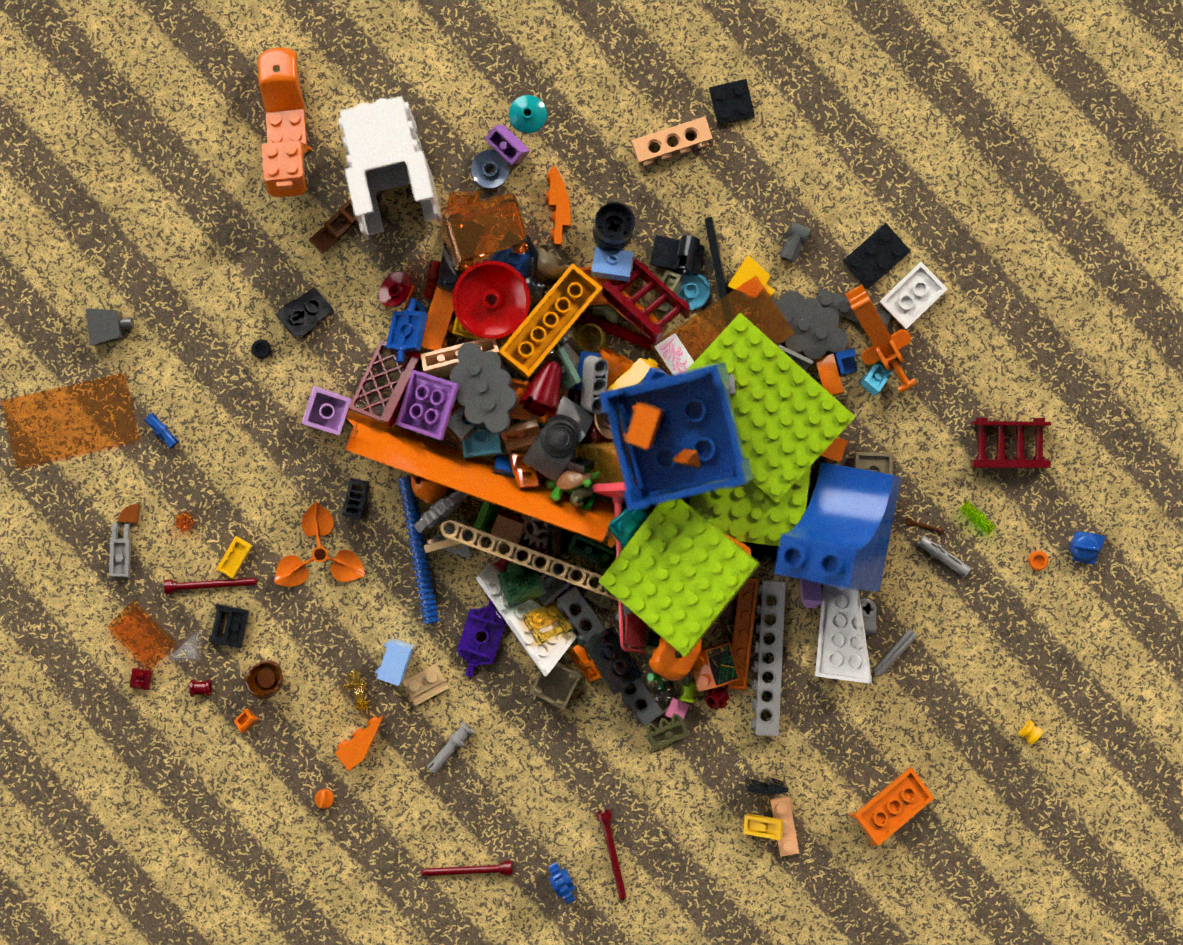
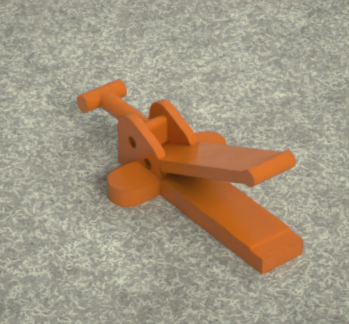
M862 284L845 293L853 312L873 344L862 351V361L867 365H871L882 360L887 371L893 367L902 385L897 387L900 394L918 385L914 378L908 380L899 364L905 362L899 349L910 343V333L902 329L890 335Z

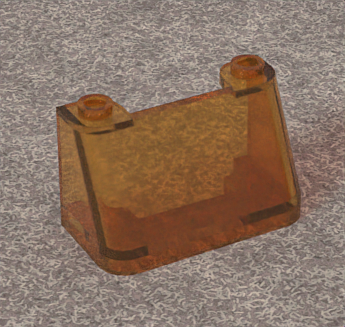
M505 194L452 209L442 216L441 233L456 270H467L475 263L477 257L511 248L512 252L522 254L529 250L526 242H524V237L527 233L514 194Z

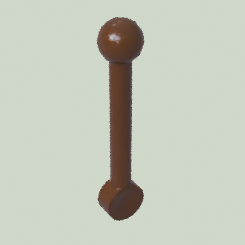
M911 518L905 520L906 525H915L933 530L940 535L944 533L942 527H932L915 522Z

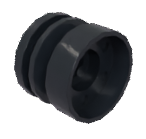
M610 202L601 206L596 213L592 231L593 238L598 246L612 252L619 251L629 244L635 226V216L631 209L619 202Z

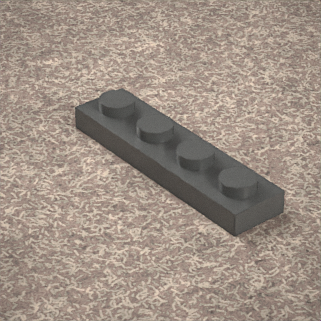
M819 288L816 299L821 303L822 308H833L840 317L860 324L846 297ZM877 310L887 328L892 315Z

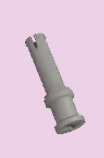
M463 721L461 727L455 734L452 733L450 735L449 742L427 765V768H430L429 770L432 773L437 774L453 753L465 745L464 742L470 735L475 734L474 729Z

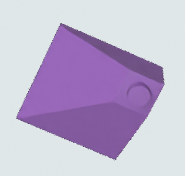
M412 369L396 425L443 440L459 384Z

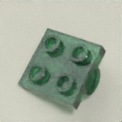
M511 562L506 567L507 571L497 575L509 608L546 594L539 574L534 569Z

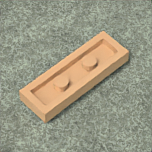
M789 796L770 799L773 818L784 820L782 839L777 840L780 857L799 854Z

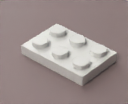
M919 262L879 303L904 329H907L947 288L922 262Z

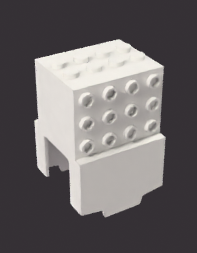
M402 96L388 100L383 98L376 100L375 103H361L355 108L340 111L341 118H338L340 129L345 136L342 139L344 147L348 152V165L351 167L345 169L355 216L365 239L370 240L369 235L384 232L376 197L377 192L412 184L415 201L421 202L425 222L437 219L438 223H441L442 215L433 176L424 153L421 151L422 146L417 134L416 121H414L408 102L404 103Z

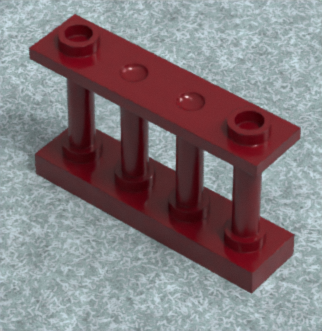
M635 258L629 282L621 281L617 285H612L607 281L602 285V296L654 344H657L662 338V328L678 314L687 319L690 307L686 300L680 299L649 271L645 263ZM638 277L647 283L630 298H626L621 293ZM652 289L660 295L644 310H639L635 306V303ZM666 301L674 308L657 323L652 322L648 318L652 312Z
M977 417L976 421H971V425H978V456H976V460H970V467L1051 468V460H1045V456H1043V426H1051V422H1045V418H1033V422L988 421L986 417ZM986 426H997V456H995V460H987V456H985ZM1005 426H1016V456H1014V460H1007V456H1005ZM1024 426H1035V456H1033V460H1026V456H1024Z

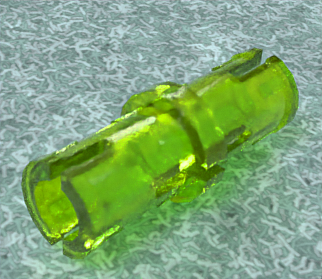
M969 500L965 501L964 505L959 508L972 519L971 522L973 524H977L987 535L992 532V529L996 528V525L984 516L985 513L974 507Z

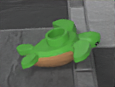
M569 469L563 471L555 482L548 479L545 485L549 489H554L550 497L553 501L560 500L563 492L571 495L574 489L582 488V485L584 487L591 486V480L599 477L600 472H587L583 474Z

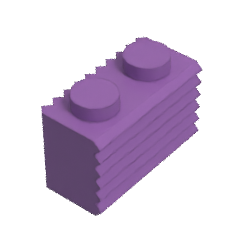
M504 125L494 126L485 138V141H488V144L493 146V149L499 151V154L504 159H507L510 165L521 163L530 152Z

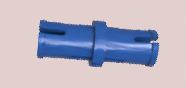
M154 413L144 419L155 432L154 435L159 437L169 449L179 442L168 430L169 427L166 424L164 425Z

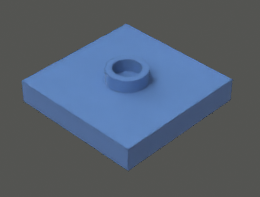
M596 246L591 276L629 282L633 252L624 250L611 252Z

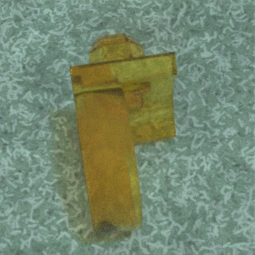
M352 670L348 673L350 683L344 684L343 687L344 689L355 688L357 710H367V699L364 700L363 691H366V682H359V671Z

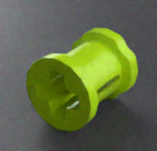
M682 680V692L678 700L695 703L696 682Z

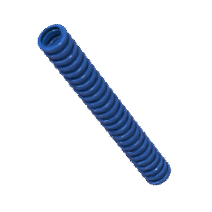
M411 476L401 477L397 480L400 482L399 488H401V500L403 499L405 523L408 525L406 529L409 531L407 535L410 536L408 541L411 542L409 547L412 548L410 552L413 553L411 558L414 559L412 564L415 565L413 570H416L414 576H417L415 581L418 582L416 587L419 588L417 592L420 594L418 598L421 600L419 604L422 606L423 623H436L440 618L437 617L439 612H436L438 606H435L437 601L434 600L436 595L433 594L435 589L432 588L434 584L431 582L432 576L430 577L428 553H425L424 549L426 541H424L425 535L419 533L414 527L422 519L419 516L421 512L418 510L420 506L417 505L419 500L416 499L417 496L412 491Z

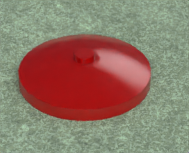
M484 261L472 265L459 277L453 291V308L460 324L473 335L485 339H498L512 334L524 322L530 310L531 295L526 280L514 267L500 261Z

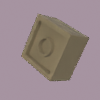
M558 661L546 677L539 671L530 689V693L564 710L581 677V672Z

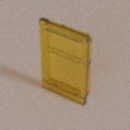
M590 443L576 447L577 457L595 461L594 469L590 470L589 473L600 472L599 477L591 480L592 483L624 482L615 443Z

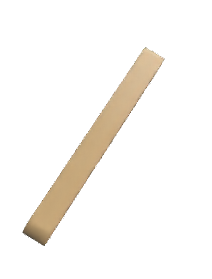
M445 519L440 524L441 533L449 539L618 600L612 593H608L607 589L599 582L596 586H590L589 581L592 577H597L600 580L603 576L599 573L452 519ZM451 523L454 525L452 533L444 532L446 524ZM465 530L472 531L471 539L464 540L462 538ZM483 537L491 539V543L486 547L481 546L480 543ZM504 543L508 544L509 550L506 553H500L499 546ZM521 550L527 552L524 560L517 559V554ZM538 557H543L545 559L544 565L536 566L535 560ZM556 564H562L563 566L560 573H554L553 567ZM579 570L581 573L579 579L573 580L571 578L572 572Z

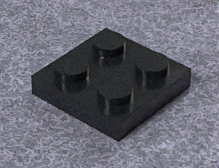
M746 79L709 87L717 126L755 117Z

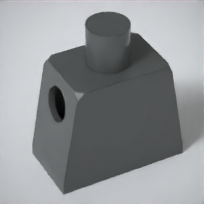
M86 309L89 343L91 346H99L124 339L123 330L134 329L133 318L122 319L121 311Z

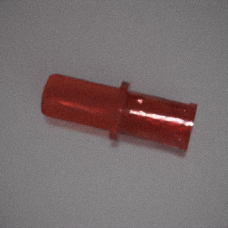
M430 260L423 297L427 299H433L437 287L441 265L439 261Z

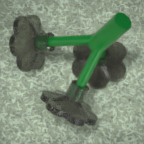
M691 671L681 679L682 686L689 687L691 685ZM649 673L647 675L649 681L657 680L658 682L657 686L652 689L655 699L658 702L671 701L672 696L676 695L673 682L663 681V677L656 673Z

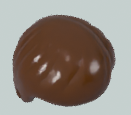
M264 660L253 666L244 680L246 690L250 695L259 699H266L276 695L284 683L282 669L279 664L272 660Z

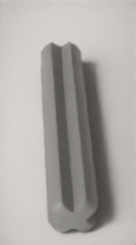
M909 629L873 668V672L878 676H882L917 638V634Z

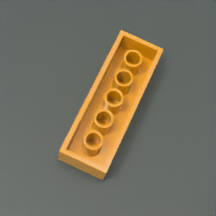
M572 263L499 350L498 354L502 360L528 380L600 293L602 287Z

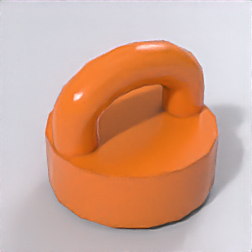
M321 789L315 795V803L322 809L330 807L334 802V794L329 789Z

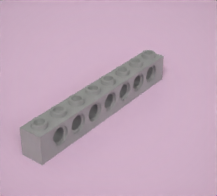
M761 580V584L758 585L757 596H760V603L756 605V615L760 616L759 623L755 625V634H759L758 642H755L754 652L758 653V661H754V672H757V680H753V692H756V699H752V711H755V718L751 719V730H754L755 735L779 736L785 581ZM767 596H775L776 600L773 605L766 604ZM768 614H772L775 617L772 624L765 623V617ZM768 633L774 636V640L771 643L764 642V636ZM772 653V661L764 662V654ZM765 672L772 673V678L768 682L762 680V675ZM765 691L771 692V698L767 701L761 699V695ZM763 711H770L768 719H761L760 715Z

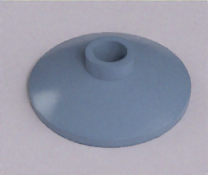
M496 150L480 152L473 159L471 165V173L474 180L485 188H496L502 185L508 178L510 170L507 159H504ZM493 167L494 172L488 173L487 168Z

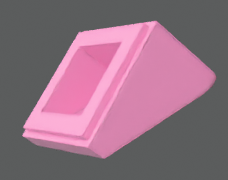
M672 697L665 716L672 718L675 713L684 719L690 704Z

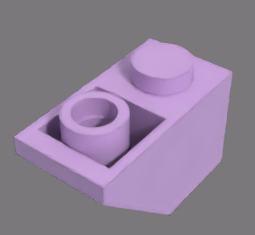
M800 579L799 602L806 608H817V605H822L821 583Z

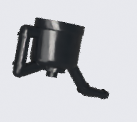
M526 235L524 242H526L531 254L527 275L524 278L531 295L529 316L546 295L544 291L547 288L544 283L539 284L538 281L535 282L533 280L539 254L531 241V237Z

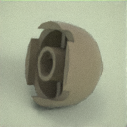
M542 242L537 247L539 256L535 273L542 279H558L570 267V265H567L569 261L556 249L555 252L547 248L548 244Z

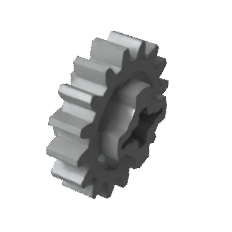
M529 515L521 516L520 520L526 524L522 541L528 540V546L534 543L535 548H538L540 544L545 548L548 542V522L535 519ZM538 524L542 525L540 531L537 530ZM539 536L546 537L544 539H537Z

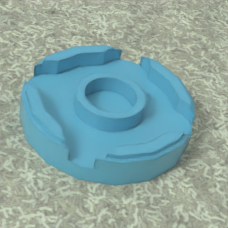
M700 273L698 276L682 274L683 281L678 297L687 301L690 310L699 309L709 299V282Z

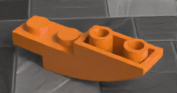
M551 166V171H547V183H550V190H546L545 202H549V207H556V210H552V222H555V229H551L550 241H554V246H562L563 227L571 228L570 203L560 173L555 166Z

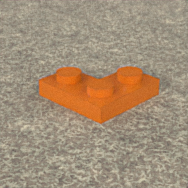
M578 644L567 650V653L588 682L602 677L593 660H589L587 657L588 654L583 647Z

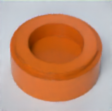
M1034 551L1030 554L1028 563L1031 568L1042 570L1048 565V556L1042 551Z

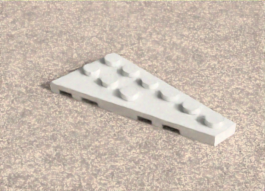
M488 563L476 580L546 677L577 635Z

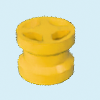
M1029 720L1020 729L1018 735L1025 737L1027 742L1032 745L1041 737L1043 730L1035 727L1034 722Z

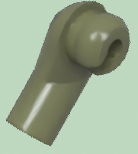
M609 305L592 308L593 316H604L612 324H617L620 321L618 312Z
M588 486L574 489L570 497V503L574 507L581 506L583 504V497L592 495V488Z

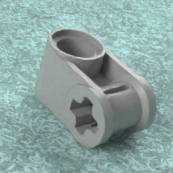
M863 598L860 600L861 609L866 605L871 606L870 609H867V612L862 609L865 635L875 636L877 607L873 601Z

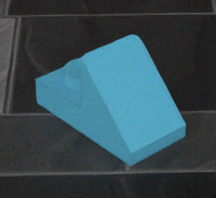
M877 361L860 383L866 391L876 396L892 372L887 371L886 367Z

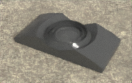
M562 395L559 400L556 416L548 417L522 462L555 482L567 466L576 447L588 432L594 415Z

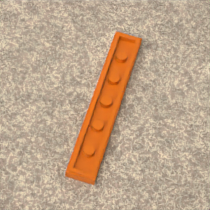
M749 577L737 592L731 645L741 679L727 684V689L746 690L759 585L758 577Z

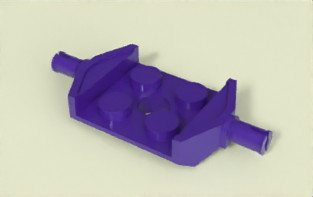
M489 600L486 607L470 609L457 648L458 654L469 664L465 674L467 677L471 671L469 677L473 678L477 665L492 664L494 662L506 625L505 619L495 610V605L491 600ZM479 631H483L487 635V639L484 642L476 639V634Z

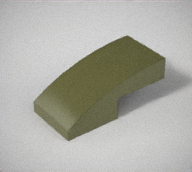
M666 270L661 281L678 296L683 276ZM666 301L656 310L668 314L673 307Z

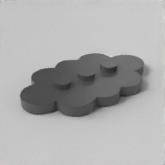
M788 291L782 295L780 300L766 298L759 305V316L762 320L769 323L767 326L769 339L776 343L784 342L786 348L794 352L802 351L806 357L818 359L826 351L840 352L847 346V334L838 327L840 321L839 314L833 308H822L821 303L815 298L804 299L799 292Z
M464 343L460 346L457 353L459 364L450 373L451 382L459 384L456 394L457 401L461 405L466 406L465 417L468 421L477 425L485 424L491 432L502 433L510 426L509 411L515 408L518 401L517 393L510 388L511 375L502 369L503 361L499 354L494 351L483 352L480 346L475 343Z

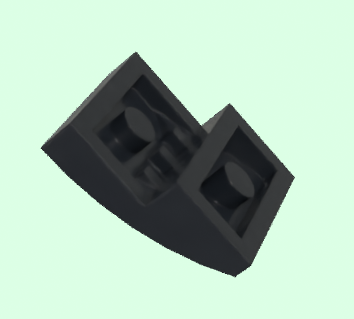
M768 776L765 783L746 778L744 783L747 791L758 794H782L789 790L785 782Z

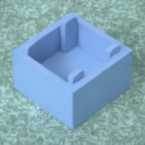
M393 638L384 644V647H387L381 667L375 673L378 674L377 679L399 686L404 679L415 646Z

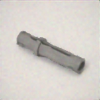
M925 535L921 536L918 540L917 546L927 551L932 558H937L962 577L967 576L970 572V566L942 548V545L932 542Z

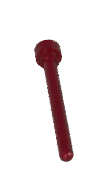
M256 578L177 583L173 579L164 580L165 595H174L178 590L253 586L258 583V580Z
M607 809L605 813L598 811L596 812L597 821L603 826L620 900H625L626 892L610 827L611 810Z
M512 860L504 861L500 865L424 868L421 870V875L500 873L501 875L504 874V876H513V869H511Z

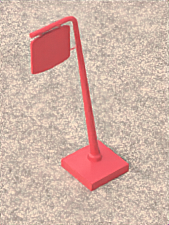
M625 483L592 484V492L613 498L615 518L621 514L622 504L625 499ZM616 539L617 558L622 551L620 541ZM618 599L621 648L626 652L645 654L646 651L640 650V647L645 646L646 623L636 614H626V619H623V603ZM624 621H625V639H624Z

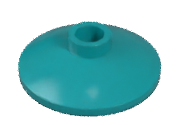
M524 95L517 98L511 104L509 119L516 130L522 133H533L541 129L545 124L547 110L539 98L532 95ZM530 110L531 115L525 116L524 112Z

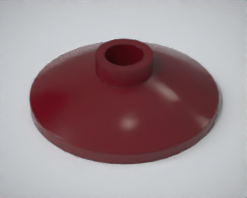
M394 272L386 277L379 289V300L385 307L394 308L406 300L411 290L409 276L403 272Z

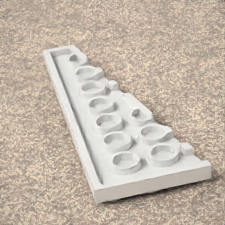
M823 584L815 676L872 683L859 590Z

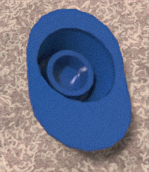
M1075 532L1070 543L1072 560L1094 565L1099 552H1101L1105 537L1094 533Z

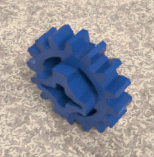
M557 862L550 865L551 876L548 878L558 898L563 897L567 904L575 901L576 898L573 890L576 888L566 868L562 870Z

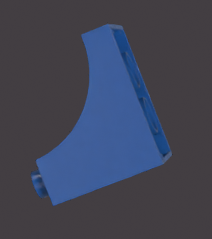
M821 462L815 490L803 517L790 532L781 534L774 573L847 589L880 592L901 477Z

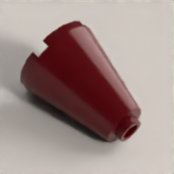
M548 361L542 365L520 399V405L523 403L525 410L542 417L544 414H550L549 417L556 416L562 369L557 362Z

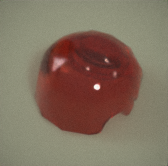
M595 420L592 421L585 435L587 441L595 448H602L612 443V439L605 438L599 432Z

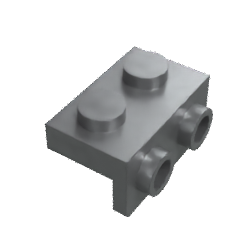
M556 564L553 567L554 573H560L563 569L560 564ZM540 572L527 583V586L541 600L542 604L547 606L549 603L554 602L563 591L568 590L572 583Z

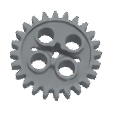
M458 490L456 493H451L440 499L421 516L422 519L414 527L419 533H422L427 528H432L450 517L462 505L461 502L469 494Z

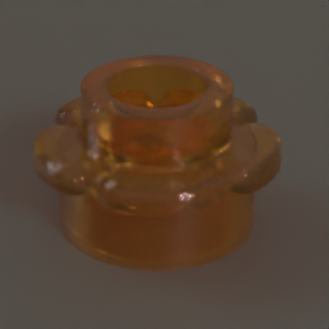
M189 512L177 514L175 520L176 527L183 531L189 530L194 524L192 515Z

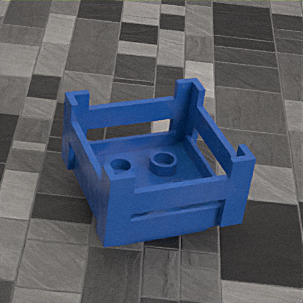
M725 362L599 393L603 411L608 414L626 486L624 495L628 511L724 487L730 488L746 484L753 478L749 459L744 458L726 382H729ZM645 402L663 408L665 411L653 447L646 449L627 442L637 480V485H635L617 409L620 412L624 432L627 433L635 409H632L633 405L636 406L637 403ZM683 449L696 450L701 467L685 466L674 462L673 459Z

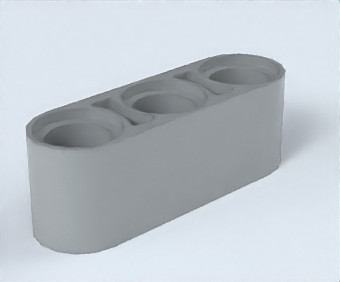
M593 355L586 357L583 363L580 403L583 409L594 414H600L603 412L599 393L607 391L608 363L606 360Z

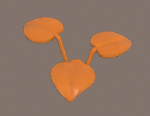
M316 502L307 509L302 519V530L305 535L309 537L316 535L317 547L312 551V558L302 563L300 558L295 555L283 557L278 563L274 582L285 587L298 586L304 583L309 576V572L304 566L314 560L317 562H323L326 559L333 561L334 563L331 565L330 571L332 576L340 582H349L364 577L365 573L361 560L352 551L340 550L335 559L328 556L327 550L321 546L320 535H327L332 531L334 520L330 512Z

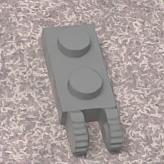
M113 523L109 577H130V524L124 525V539H118V523Z

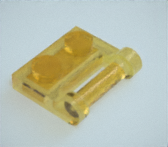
M555 602L530 611L521 617L538 645L561 633L566 634L572 629L570 623L564 619ZM557 623L558 627L547 632H540L541 629Z

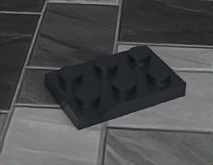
M885 223L842 262L868 290L909 254L911 250Z
M613 625L584 644L585 649L613 695L619 693L643 675L631 654L622 650L620 636Z

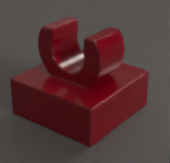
M132 668L130 687L150 690L153 671Z

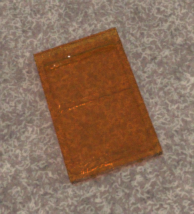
M135 600L127 605L107 626L111 633L149 670L177 644Z

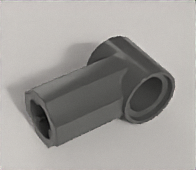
M792 221L780 257L795 263L801 247L808 237L810 228Z

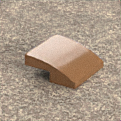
M533 419L509 426L506 431L500 433L506 444L508 454L527 453L539 434L541 427L538 420Z

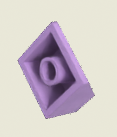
M313 385L302 424L340 436L351 398Z

